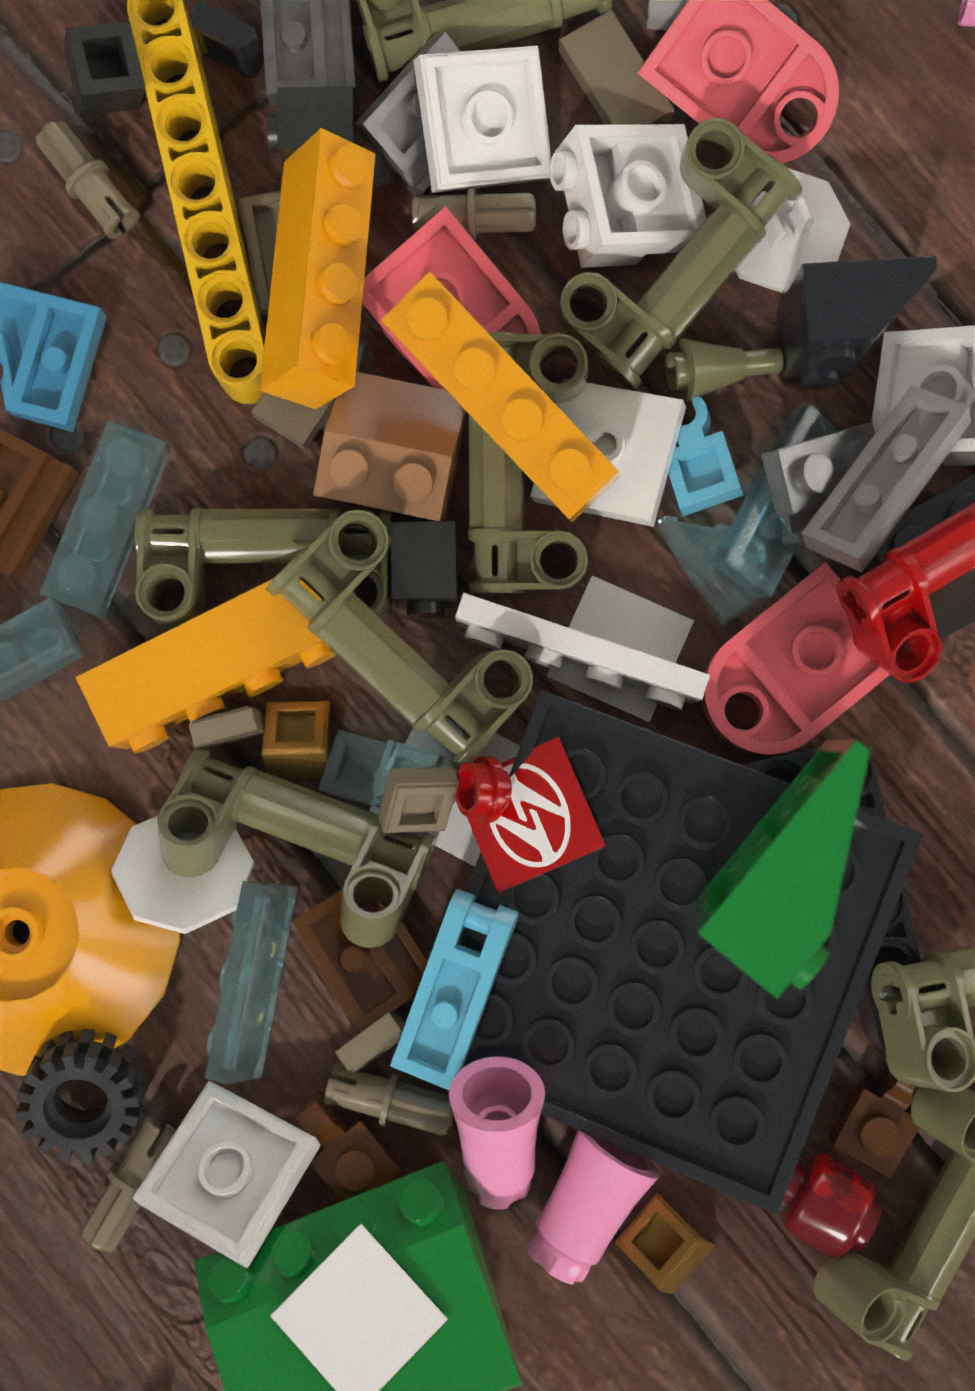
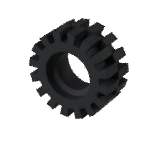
M83 1029L79 1041L75 1042L71 1030L60 1034L57 1044L50 1039L41 1047L39 1055L35 1054L18 1091L16 1102L20 1103L16 1110L18 1122L27 1121L22 1133L28 1141L39 1134L42 1136L37 1149L47 1155L53 1145L62 1148L58 1160L70 1162L73 1150L81 1151V1162H88L94 1160L97 1147H99L103 1156L106 1157L115 1152L118 1141L124 1145L130 1138L133 1127H136L146 1090V1079H142L145 1068L141 1059L131 1063L135 1050L128 1043L119 1051L114 1049L117 1036L106 1032L103 1043L94 1041L95 1029ZM68 1080L89 1081L103 1089L107 1094L108 1102L98 1109H78L64 1102L58 1095L57 1089L61 1083Z

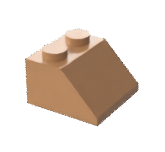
M356 372L355 386L336 398L326 425L313 495L435 521L447 519L467 411L447 390Z

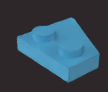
M0 282V363L3 368V377L0 383L7 412L19 419L70 432L74 431L107 318L100 307Z

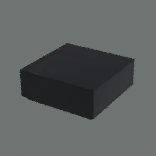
M199 1L189 20L202 54L250 79L251 77L255 79L264 64V57L255 28Z

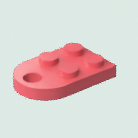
M688 0L638 71L641 77L699 124L711 118L726 119L735 124L743 134L766 154L776 158L781 163L797 159L817 145L828 131L838 105V77L830 56L816 40L768 0ZM795 98H806L812 102L816 112L812 127L806 133L798 136L785 133L780 125L782 109L789 101Z
M446 206L364 277L362 308L429 387L446 390L380 321L429 271L487 332H509L520 335L541 334L539 324L532 310Z
M826 562L723 644L707 664L704 673L709 674L710 677L702 699L704 713L716 734L727 744L742 752L769 756L786 753L803 746L890 675L860 653L853 644L849 622L837 596L836 585L840 579ZM734 694L747 695L757 704L758 719L754 726L748 730L733 727L726 718L725 705Z

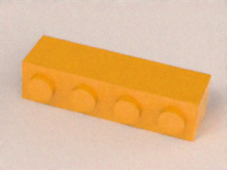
M320 128L284 161L260 391L315 410L355 386L376 155L323 128Z
M430 271L380 320L571 522L582 514L619 478L617 468Z
M273 578L75 678L108 746L125 750L132 748L134 754H138L168 740L167 729L187 719L192 724L193 720L222 713L227 709L223 701L245 690L249 697L266 692L283 681L280 672L302 661L306 668H311L336 656V654L307 629L309 621L280 594L272 596L265 590L274 580ZM298 580L319 602H322V599L302 580Z

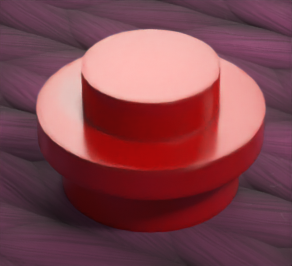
M480 756L473 763H464L459 768L456 775L459 784L455 799L459 811L464 816H473L480 823H493L500 818L503 810L510 803L512 784L509 774L503 770L498 759L493 756Z

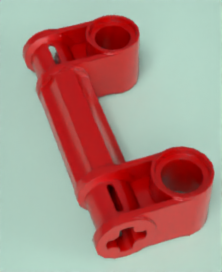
M975 503L901 547L894 548L885 553L882 564L857 579L847 576L837 582V596L846 613L853 636V644L856 649L903 683H911L924 678L939 661L942 652V640L938 635L929 595L975 568Z

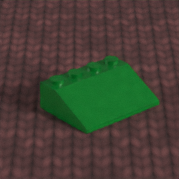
M826 740L698 896V934L776 998L780 996L790 983L799 990L807 985L821 969L830 953L822 944L831 934L870 750L857 740Z
M445 1160L270 1230L248 1269L220 1252H215L194 1261L205 1329L225 1391H336L272 1319L271 1315L360 1224L367 1229L448 1319L379 1391H508L523 1385L463 1185Z

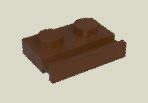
M0 428V571L19 581L80 473L72 466L51 457L44 451Z
M343 889L292 920L289 925L352 1027L359 1034L386 1013L393 1012L415 997L428 962L402 921L393 938L382 946L373 948L361 947L348 940L342 931L340 922ZM371 900L363 901L357 905L362 910L372 913L386 909L384 905Z

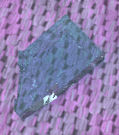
M666 515L658 520L657 527L672 553L722 626L774 592L776 583L741 537L731 534L732 526L715 524V527L683 523L677 522L678 517Z
M338 730L318 790L330 796L380 809L390 768L441 767L444 757L439 753L388 740L386 743Z

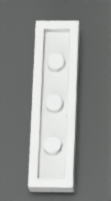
M463 593L455 616L457 626L467 629L464 638L473 643L500 650L504 641L527 649L524 658L533 663L560 670L564 661L587 669L585 679L615 690H621L623 682H627L648 689L645 697L646 700L675 710H682L684 702L695 704L702 700L710 677L709 674Z

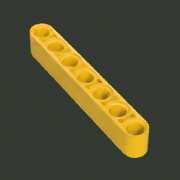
M127 0L129 21L144 79L208 362L214 376L229 397L242 404H255L264 393L260 391L266 330L259 312L251 266L197 38L183 0ZM163 19H169L164 24L155 25L157 22ZM184 74L179 81L166 83L171 77ZM188 131H199L194 138L188 141H178ZM213 187V191L207 197L197 200L190 199L197 189ZM219 243L228 245L226 251L219 257L210 259L203 257L205 251L212 245ZM236 300L243 302L241 309L235 315L229 318H219L216 316L218 309L224 303ZM243 358L257 360L255 369L249 375L243 378L229 376L232 366L237 361Z

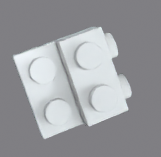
M685 124L575 125L556 149L550 162V180L556 191H564L568 212L563 221V238L568 249L578 251L581 268L636 265L646 254L679 253L704 223L706 215L702 198L686 185L679 169L680 158L688 140Z
M975 325L884 332L872 416L875 433L908 388L913 385L970 406L972 422L942 463L945 466H975Z

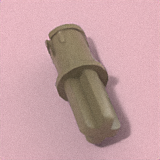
M51 121L45 124L43 130L36 136V144L67 182L65 191L72 199H80L104 229L103 231L108 238L115 239L122 236V232L116 226L119 222L126 232H129L138 222L140 214L135 207L129 204L108 177L109 168L105 162L99 159L94 160L66 123Z
M469 188L468 194L421 196V194H414L412 201L414 234L445 206L473 240L477 239L478 233L530 232L534 230L536 225V201L531 193L477 194L476 188Z
M335 1063L332 1069L334 1079L329 1078L325 1092V1105H335L379 1118V1125L384 1127L387 1126L389 1121L441 1136L447 1135L450 1131L455 1116L449 1101V1095L400 1082V1075L393 1073L389 1079L360 1070L355 1072L352 1070L347 1071L343 1064Z
M145 1117L140 1131L119 1167H111L109 1169L107 1178L110 1182L82 1229V1238L95 1249L112 1252L118 1247L141 1206L133 1199V1196L176 1132V1129L169 1124L164 1128L155 1146L151 1147L160 1132L159 1126L162 1121L154 1117Z

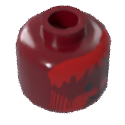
M819 1153L810 1158L804 1167L797 1163L783 1198L785 1204L782 1211V1221L785 1229L797 1238L827 1256L840 1257L849 1250L858 1254L865 1248L879 1222L882 1207L874 1202L875 1189L867 1177L832 1156Z

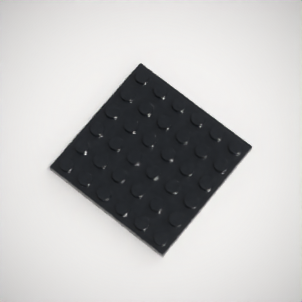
M541 690L509 776L510 778L530 756L533 748L559 737L606 846L500 893L496 890L480 852L466 892L476 895L475 902L496 911L502 905L519 912V916L463 1068L476 1060L487 1057H508L519 1060L534 1069L544 1084L545 1099L541 1110L542 1115L778 1214L922 840L923 833L857 809L831 934L822 944L830 952L829 956L817 974L802 989L799 990L790 983L780 996L776 998L698 934V896L791 783ZM465 927L459 944L481 953L487 935Z

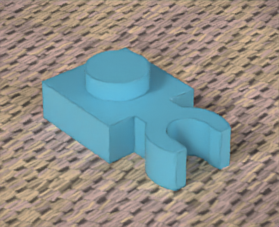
M700 396L692 398L696 415L691 423L681 425L676 443L679 446L675 447L668 472L679 509L683 516L744 496L723 431L706 436L711 426V417L704 400Z

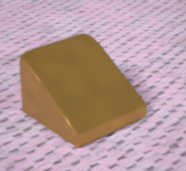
M330 701L267 702L262 757L268 774L281 779H324L330 777Z
M658 1192L615 1241L660 1292L670 1294L675 1293L715 1246L698 1227Z

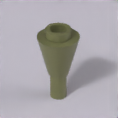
M681 338L677 341L674 352H670L667 355L665 364L666 379L669 388L672 391L677 390L679 397L684 402H688L696 396H703L741 381L745 376L780 373L783 368V354L780 348L743 351L741 348Z

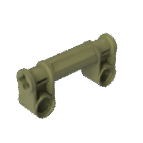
M357 0L367 47L379 83L388 80L390 72L405 68L436 33L446 32L460 52L484 50L546 30L560 28L563 19L593 10H597L602 15L612 9V0H445L426 7H420L418 0Z
M711 118L697 125L692 130L680 158L679 169L683 181L690 189L711 205L714 211L640 300L635 304L607 278L598 273L590 272L574 276L566 283L561 293L559 318L563 328L589 350L609 373L632 390H637L642 384L639 376L663 348L671 349L677 342L676 340L754 247L766 236L764 227L787 200H796L802 193L800 182L784 164L766 154L743 134L735 124L726 119ZM706 144L715 145L725 154L727 164L725 167L717 170L708 169L697 160L695 150ZM765 191L767 193L757 206L753 207L751 204L761 192ZM580 293H593L602 300L605 308L604 314L598 320L592 322L581 321L571 312L569 305L571 300ZM640 338H643L644 342L631 357L627 358L625 355Z
M488 332L553 402L570 401L577 397L586 386L588 377L586 351L581 343L572 336L561 333L520 335L509 332ZM554 355H567L577 365V372L573 378L560 384L552 383L545 379L541 371L546 360ZM468 414V540L474 542V581L468 584V593L515 594L525 593V590H564L572 588L582 580L587 571L588 557L585 546L579 538L570 532L559 530H524V472ZM555 544L569 545L578 556L577 568L573 574L563 579H554L546 575L542 567V557L545 551ZM496 547H498V575H497V576H495V548H496Z
M140 508L135 520V546L137 553L135 595L137 604L151 619L165 629L171 630L205 612L207 563H290L306 546L309 548L336 518L342 515L340 508H193L191 514L155 515L150 508ZM381 510L380 514L374 515L380 518L387 529L389 538L387 552L379 564L359 585H369L378 591L376 601L370 608L385 621L390 614L392 604L391 522H394V512ZM351 526L339 532V549L346 557L351 560L360 561L371 556L374 545L372 537L366 530L361 527ZM170 586H184L185 594L181 604L172 611H160L159 599L164 590Z
M358 509L345 512L336 518L309 548L306 546L265 590L272 596L278 594L283 596L309 621L307 629L313 635H316L395 709L416 732L425 730L452 755L451 764L459 770L464 763H470L487 746L498 728L527 698L533 683L531 667L525 658L515 651L504 649L491 650L480 653L473 658L457 677L449 683L353 591L382 560L387 552L389 538L385 525L380 518L371 512ZM351 526L361 527L366 530L372 537L374 545L371 556L360 561L351 560L346 557L339 549L338 536L340 531ZM298 580H302L322 599V602H319ZM494 661H501L511 671L512 684L507 693L495 698L486 690L483 678L484 672ZM445 716L463 732V736L445 721Z
M198 747L187 759L179 781L164 806L160 809L157 818L163 862L170 871L179 876L195 877L210 871L218 862L238 822L351 865V871L343 887L340 922L342 931L348 940L358 946L367 948L384 945L397 932L414 891L418 890L426 874L437 841V837L431 834H426L421 838L408 832L383 833L378 814L370 813L291 783L252 766H247L244 770L211 758L210 750ZM186 832H197L202 834V836L193 840H182L177 838L179 835ZM371 900L379 902L386 909L372 913L362 910L357 905L363 901Z
M975 945L933 952L925 955L919 963L904 966L894 961L878 964L872 973L871 987L873 998L879 1011L886 1048V1062L890 1072L898 1081L907 1085L948 1092H960L968 1088L975 1080V1040L968 1010L969 1007L975 1006ZM894 986L900 987L901 991L893 992L892 988Z
M920 1087L914 1096L911 1106L913 1123L919 1129L949 1147L951 1153L890 1264L885 1267L849 1250L840 1257L829 1256L818 1269L814 1279L813 1291L820 1303L868 1344L883 1348L905 1361H909L914 1353L910 1343L928 1310L937 1311L943 1295L975 1238V1092L969 1088L960 1092H948Z

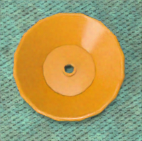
M54 783L0 789V1070L18 1076L26 1075L35 1054L39 1055L41 1047L51 1039L57 1044L60 1034L71 1030L75 1042L79 1041L83 1029H95L94 1041L103 1043L106 1032L117 1036L114 1048L127 1042L164 997L181 942L180 932L134 920L112 876L111 870L131 827L137 825V823L106 798ZM18 920L25 922L29 927L30 935L24 944L18 942L13 935V927Z

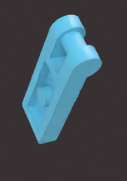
M458 888L455 890L448 905L390 1065L393 1068L447 1090L450 1089L451 1082L456 1074L464 1066L519 916V912L502 905L496 911L475 902L476 895ZM465 927L487 935L481 953L459 944Z

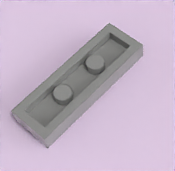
M911 385L801 533L806 548L859 572H863L972 422L970 406Z

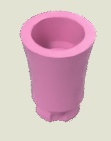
M487 1057L466 1065L456 1074L449 1089V1101L458 1126L462 1148L463 1173L467 1180L468 1189L478 1196L480 1205L491 1209H508L514 1201L525 1199L531 1188V1179L535 1171L537 1126L545 1099L544 1084L537 1072L527 1064L508 1057Z
M577 1130L566 1164L550 1198L536 1220L537 1229L527 1244V1252L532 1260L541 1265L548 1274L562 1282L571 1285L574 1282L582 1283L591 1266L598 1264L613 1236L634 1206L660 1177L657 1167L646 1158Z

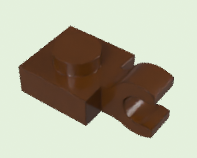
M887 1067L876 1092L858 1082L828 1140L837 1149L892 1178L919 1129L913 1123L911 1112L907 1108L912 1104L914 1096L920 1087L898 1081L890 1072L889 1067Z
M318 1091L299 1107L300 1112L295 1116L302 1129L315 1137L322 1146L318 1149L310 1164L340 1202L387 1184L401 1173V1162L363 1114L347 1126L333 1106L324 1104L325 1095L321 1091Z

